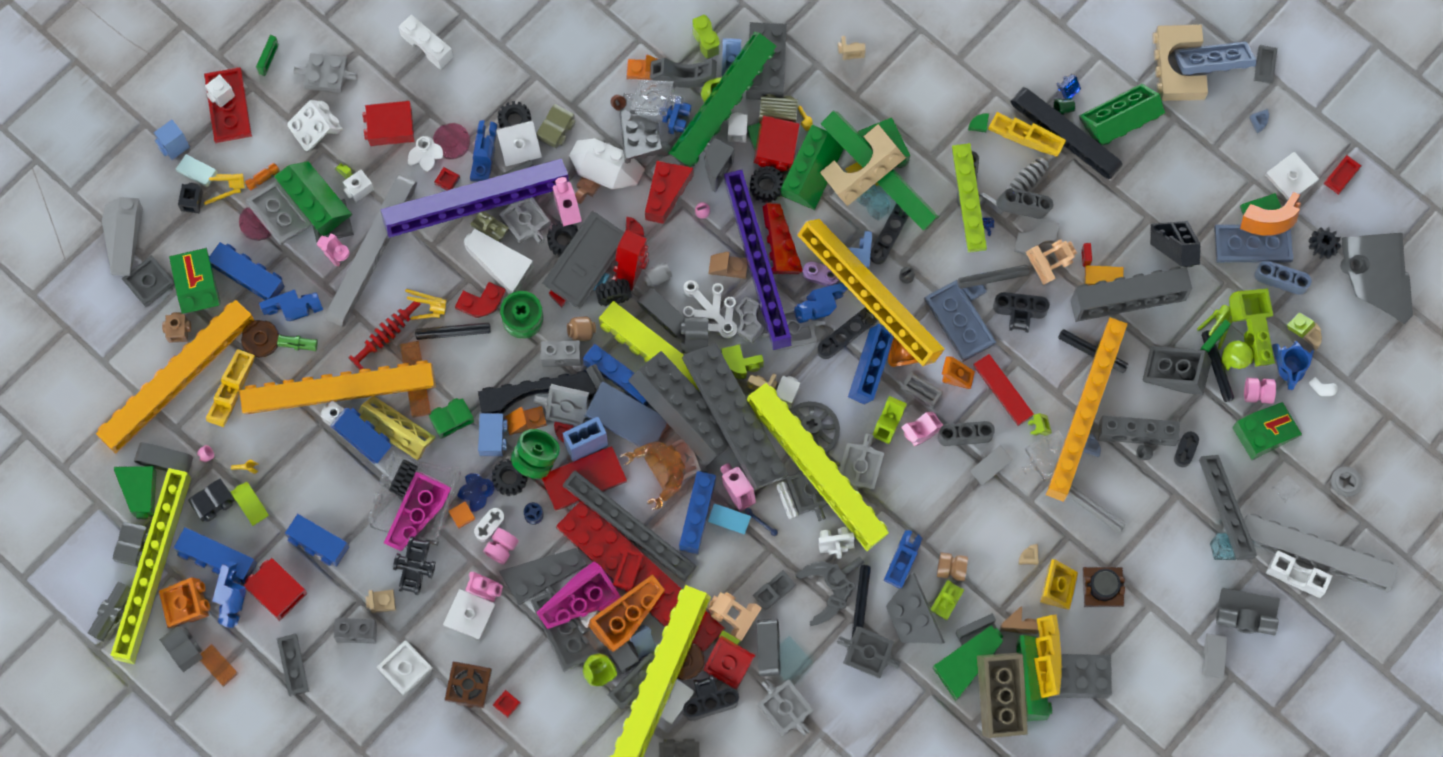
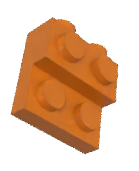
M191 577L159 590L167 628H174L187 622L193 623L209 616L210 604L204 597L203 592L206 591V587L203 581Z

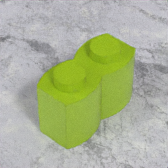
M705 14L693 18L692 33L695 40L700 43V50L703 56L709 59L719 55V37L712 30L710 19Z

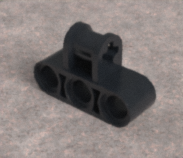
M1007 292L998 293L993 303V309L996 313L1010 315L1009 331L1013 329L1024 330L1025 333L1029 332L1030 318H1044L1050 307V302L1045 297ZM998 301H1005L1007 305L1000 306ZM1017 303H1023L1026 307L1019 308ZM1036 305H1042L1045 309L1038 310Z
M712 674L702 680L697 681L695 679L693 683L698 698L691 699L684 704L683 714L687 720L695 721L733 709L738 705L739 694L733 688L718 691ZM732 694L736 699L734 702L728 703L724 699L725 696ZM713 700L717 705L715 708L709 709L705 705L706 702ZM695 706L698 711L696 714L690 715L686 711L687 708Z

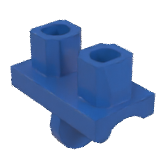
M677 96L673 111L671 110V104H667L666 108H661L659 114L663 117L662 122L667 123L668 119H670L668 134L674 135L675 131L684 132L687 121L678 119L679 115L689 117L691 112V105L682 102V97Z

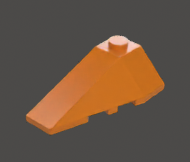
M651 575L591 618L588 626L599 641L614 652L631 639L664 592V588L654 575Z

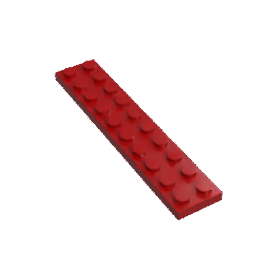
M582 501L556 525V529L591 561H595L601 566L613 581L625 548L642 553L608 521ZM644 555L633 588L651 575H654L664 588V592L649 614L665 627L669 625L671 611L677 606L679 601L678 595L682 588ZM705 611L693 643H696L704 653L721 635L722 631H725V627Z

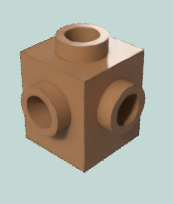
M173 312L171 315H165L162 330L169 343L188 342V332H191V321L187 319L185 314Z

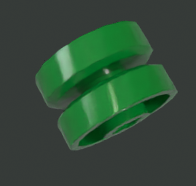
M516 291L509 294L502 302L500 310L502 323L505 330L511 336L526 339L540 331L544 315L540 300L534 294L527 291Z
M539 429L526 430L520 435L517 445L511 454L512 465L519 473L533 479L546 477L559 455V444L553 436Z

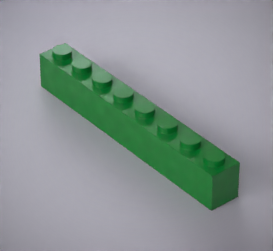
M759 32L752 34L668 153L686 167H692L698 163L699 155L705 150L713 135L716 136L720 132L723 121L729 119L732 114L731 110L741 102L745 90L751 88L755 76L763 71L764 63L775 54L774 49L776 45Z

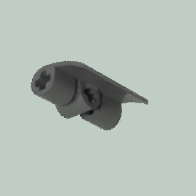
M1222 588L1217 608L1216 624L1237 628L1241 633L1252 634L1258 632L1275 636L1279 622L1277 612L1280 599Z

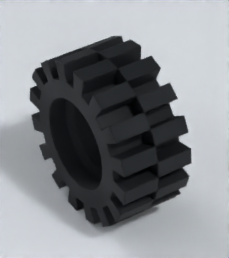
M512 101V104L507 102L506 107L502 106L501 111H498L497 118L500 129L513 126L507 121L511 114H519L522 117L519 124L532 121L529 108L527 109L525 104L522 106V103L519 101L518 104H515V101Z
M765 166V169L760 167L758 171L755 170L750 178V192H752V196H756L758 201L762 199L763 203H765V200H768V203L772 202V199L774 201L777 200V197L781 196V187L784 183L782 174L779 175L780 172L778 170L774 171V167L768 169V166ZM763 179H770L773 181L774 186L770 190H763L759 183Z
M560 221L557 222V225L553 224L552 229L549 228L547 234L550 251H553L554 255L558 254L560 257L569 244H559L557 237L562 233H567L573 239L578 232V227L576 225L573 226V224L563 226Z
M625 279L606 281L605 284L601 283L600 286L595 288L600 306L604 305L607 307L613 301L619 305V303H624L632 297L629 282Z
M403 459L388 491L403 497L415 475L418 465Z
M506 459L505 462L503 460L499 461L500 464H496L494 466L495 469L492 470V482L495 489L500 491V494H506L507 496H510V494L515 496L517 492L521 493L522 488L526 487L527 477L519 473L509 459ZM506 471H513L517 474V479L514 483L506 484L503 482L502 476Z

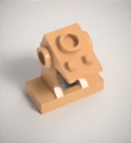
M1060 239L1051 244L1052 249L1044 253L1041 252L1038 245L1026 251L1043 285L1056 279L1052 272L1053 269L1060 265L1066 267L1074 263L1072 259L1075 258L1074 255L1077 252L1071 241L1062 242ZM1054 252L1059 262L1050 266L1046 256Z
M720 592L718 597L714 596L709 604L708 610H710V615L719 622L722 620L728 622L734 628L730 635L742 641L760 612L761 607L755 603L748 604L744 608L734 601L736 598L727 592L725 594ZM731 606L740 612L736 620L727 615Z

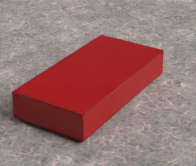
M1346 155L1326 179L1324 185L1339 195L1362 165Z
M625 548L613 586L627 591L633 589L644 558L643 553Z

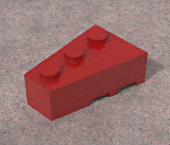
M661 161L656 162L645 208L646 221L664 224L675 207L677 200L694 177V168Z
M625 230L617 247L615 261L618 262V267H614L613 271L616 273L612 280H628L631 291L642 269L646 270L649 264V253L647 252L649 246H647L646 238Z

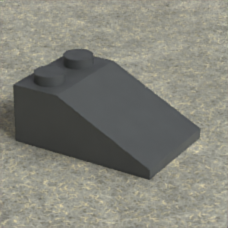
M1151 346L1142 380L1146 383L1182 393L1203 395L1212 360L1206 350Z

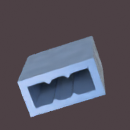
M595 417L563 433L565 447L573 462L608 446L607 433L599 417Z

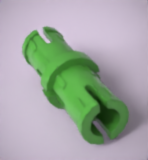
M279 335L277 346L294 348L296 351L303 349L316 352L318 340L301 338L299 335H296V337Z

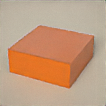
M466 502L448 511L458 529L475 520Z

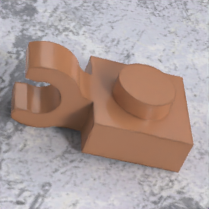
M582 177L577 184L579 190L575 193L577 203L581 204L587 195L593 197L601 185Z

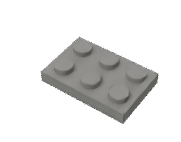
M277 181L246 200V204L279 245H282L311 226L309 220Z

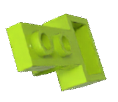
M1268 288L1232 293L1229 298L1233 322L1247 321L1248 330L1244 334V342L1249 347H1252L1255 367L1275 364L1266 318L1273 317Z

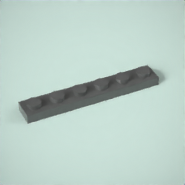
M1219 455L1201 456L1199 463L1236 559H1254L1257 556V552Z

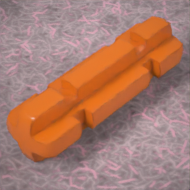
M272 163L268 166V169L264 168L255 174L254 178L246 180L245 185L251 191L256 188L257 184L261 185L270 179L272 174L276 175L280 170L275 163Z

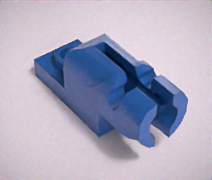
M485 120L479 121L472 156L473 164L470 181L479 182L490 179L497 135V124L495 122H490V136L487 135L485 138Z
M843 283L812 290L806 297V301L794 307L797 321L804 323L808 322L809 319L816 320L829 316L837 308L835 300L842 298L848 288Z
M295 289L259 302L264 315H273L282 309L287 322L309 316V309H312L314 313L323 310L317 292L301 295V298H298Z
M909 530L904 531L883 581L899 589L902 588L923 539L918 534L913 544L910 543L909 539L913 531Z
M232 561L222 564L212 600L215 603L221 604L218 623L229 628H234L235 625H238L240 619L238 612L242 611L246 594V587L233 582L237 576V563Z

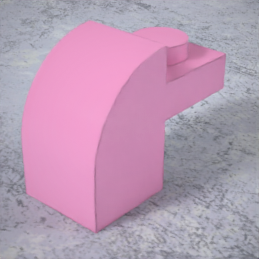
M926 412L915 422L906 423L901 428L904 430L905 437L914 446H917L938 433L943 424L934 412Z

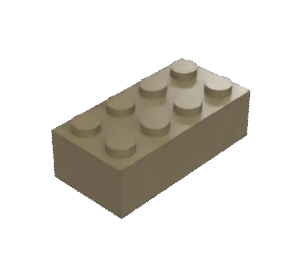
M1005 653L977 656L982 736L997 738L1028 735L1023 654Z

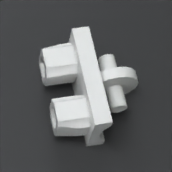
M847 527L839 528L838 535L831 536L830 530L820 531V538H818L820 554L828 552L829 555L836 554L837 559L842 558V552H848V549L854 548V534L850 533Z

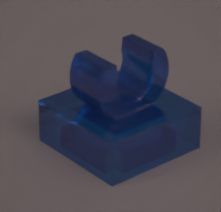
M1070 74L1068 77L1064 76V81L1061 84L1056 83L1064 99L1072 98L1081 90L1078 78L1073 74Z
M982 217L984 229L987 230V236H990V228H994V219L992 217Z

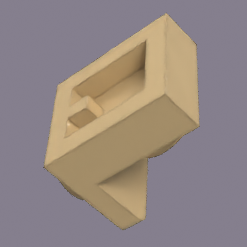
M841 36V42L838 43V53L842 54L843 60L865 58V43L854 42L846 45L845 36Z
M773 373L767 384L776 389L778 384L776 381L777 375ZM750 375L747 387L755 391L764 385L766 380L758 375Z
M368 590L369 596L365 597L366 607L370 608L372 613L396 610L394 590L377 592Z

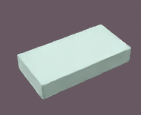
M187 154L176 168L177 172L205 187H208L212 182L209 180V177H215L218 173L216 169Z

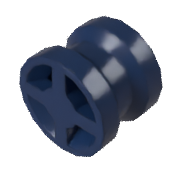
M531 502L524 507L523 514L527 523L536 525L542 521L544 514L542 507L538 503Z

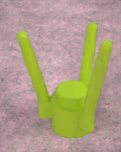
M1222 305L1219 310L1216 309L1197 330L1200 331L1214 318L1217 322L1208 333L1209 336L1215 332L1225 319L1232 324L1230 307ZM1228 330L1221 337L1218 350L1222 348Z

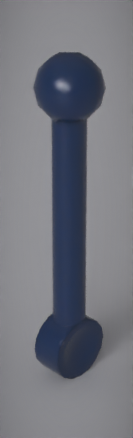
M750 508L745 509V514L751 516L769 530L772 536L778 534L777 529H772L754 515Z

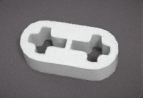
M490 509L477 524L474 533L478 541H489L497 528L502 526L505 517L501 509ZM499 514L500 520H494V522L490 524V522L492 521L491 515ZM489 526V528L487 529L488 535L480 536L479 530H485L486 527Z

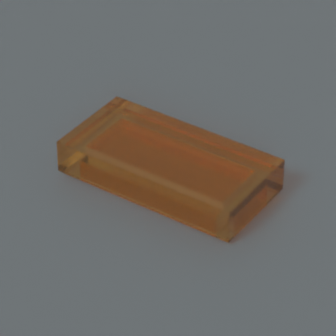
M212 644L201 653L203 659L200 662L223 687L239 674Z

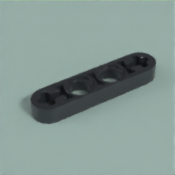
M897 203L871 250L870 259L874 264H882L886 261L909 217L905 211L902 213V216L898 215L901 207ZM896 219L901 225L898 228H893L890 222ZM889 235L892 238V242L886 244L882 241V237ZM881 247L884 248L882 257L877 259L875 253H878Z
M866 307L819 343L818 355L822 359L833 357L875 324L877 318L874 315L873 319L867 318L865 320L866 325H864L862 320L866 318V312L869 314L871 312ZM856 322L860 324L861 328L858 331H853L850 325ZM836 335H845V342H837L835 339ZM830 340H832V342H833L834 345H833L832 347H830V350H829L830 353H828V352H824V353H823V352H822V351H823V346H824L825 348H828V347L831 345V341H830Z

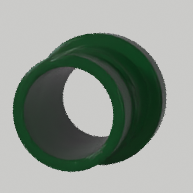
M1057 98L1053 102V108L1063 116L1075 111V102L1072 98L1062 100Z

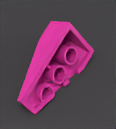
M416 472L384 544L403 551L408 544L410 536L415 538L444 506L452 488L422 472Z
M594 561L578 572L536 613L545 627L549 629L569 622L571 619L579 616L584 617L588 613L604 610L621 598L602 567Z

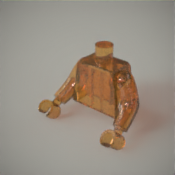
M650 442L634 449L633 453L625 452L620 458L627 456L629 461L623 465H628L633 462L634 458L644 457L662 489H664L659 494L660 497L649 499L647 502L649 505L655 501L656 506L652 510H658L662 507L663 501L666 502L680 490L684 478L683 472L686 467L681 460L680 453L675 450L673 445L666 446L662 442Z

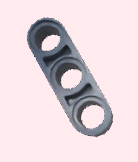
M1262 261L1254 274L1255 279L1260 283L1297 295L1306 293L1312 283V279L1307 273L1271 261ZM1261 269L1267 270L1269 274H1263ZM1279 275L1285 276L1287 280L1280 279ZM1297 281H1302L1305 286H1300Z

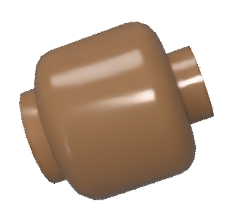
M588 316L574 317L570 320V323H567V334L573 341H589L592 339L593 334L596 333L595 322H592Z

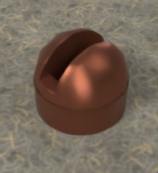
M614 95L610 100L611 106L618 111L624 109L627 103L626 99L621 95Z

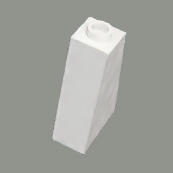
M476 229L472 233H468L464 240L466 251L509 294L520 290L534 268L533 260Z

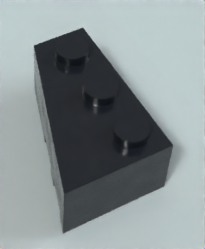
M1188 221L1151 224L1150 245L1180 266L1193 267L1194 265H1200L1201 243Z

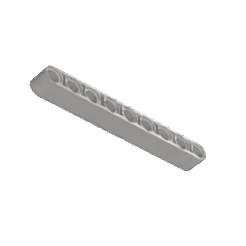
M399 174L380 209L410 201L415 192L417 182ZM379 210L327 310L325 319L342 327L348 322L390 240L383 224L381 210Z

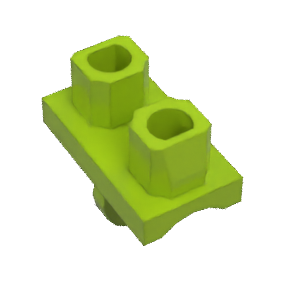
M947 580L931 608L932 613L947 621L965 589Z

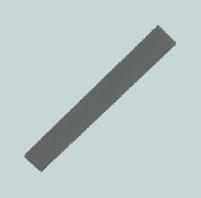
M574 470L562 485L682 581L685 582L697 567V565Z

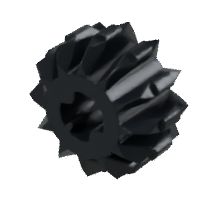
M1321 227L1318 229V232H1312V237L1308 239V242L1310 243L1309 249L1314 250L1313 256L1319 254L1320 259L1324 256L1330 259L1332 255L1335 256L1338 253V249L1341 248V244L1338 243L1341 237H1335L1336 231L1331 233L1330 227L1325 231Z

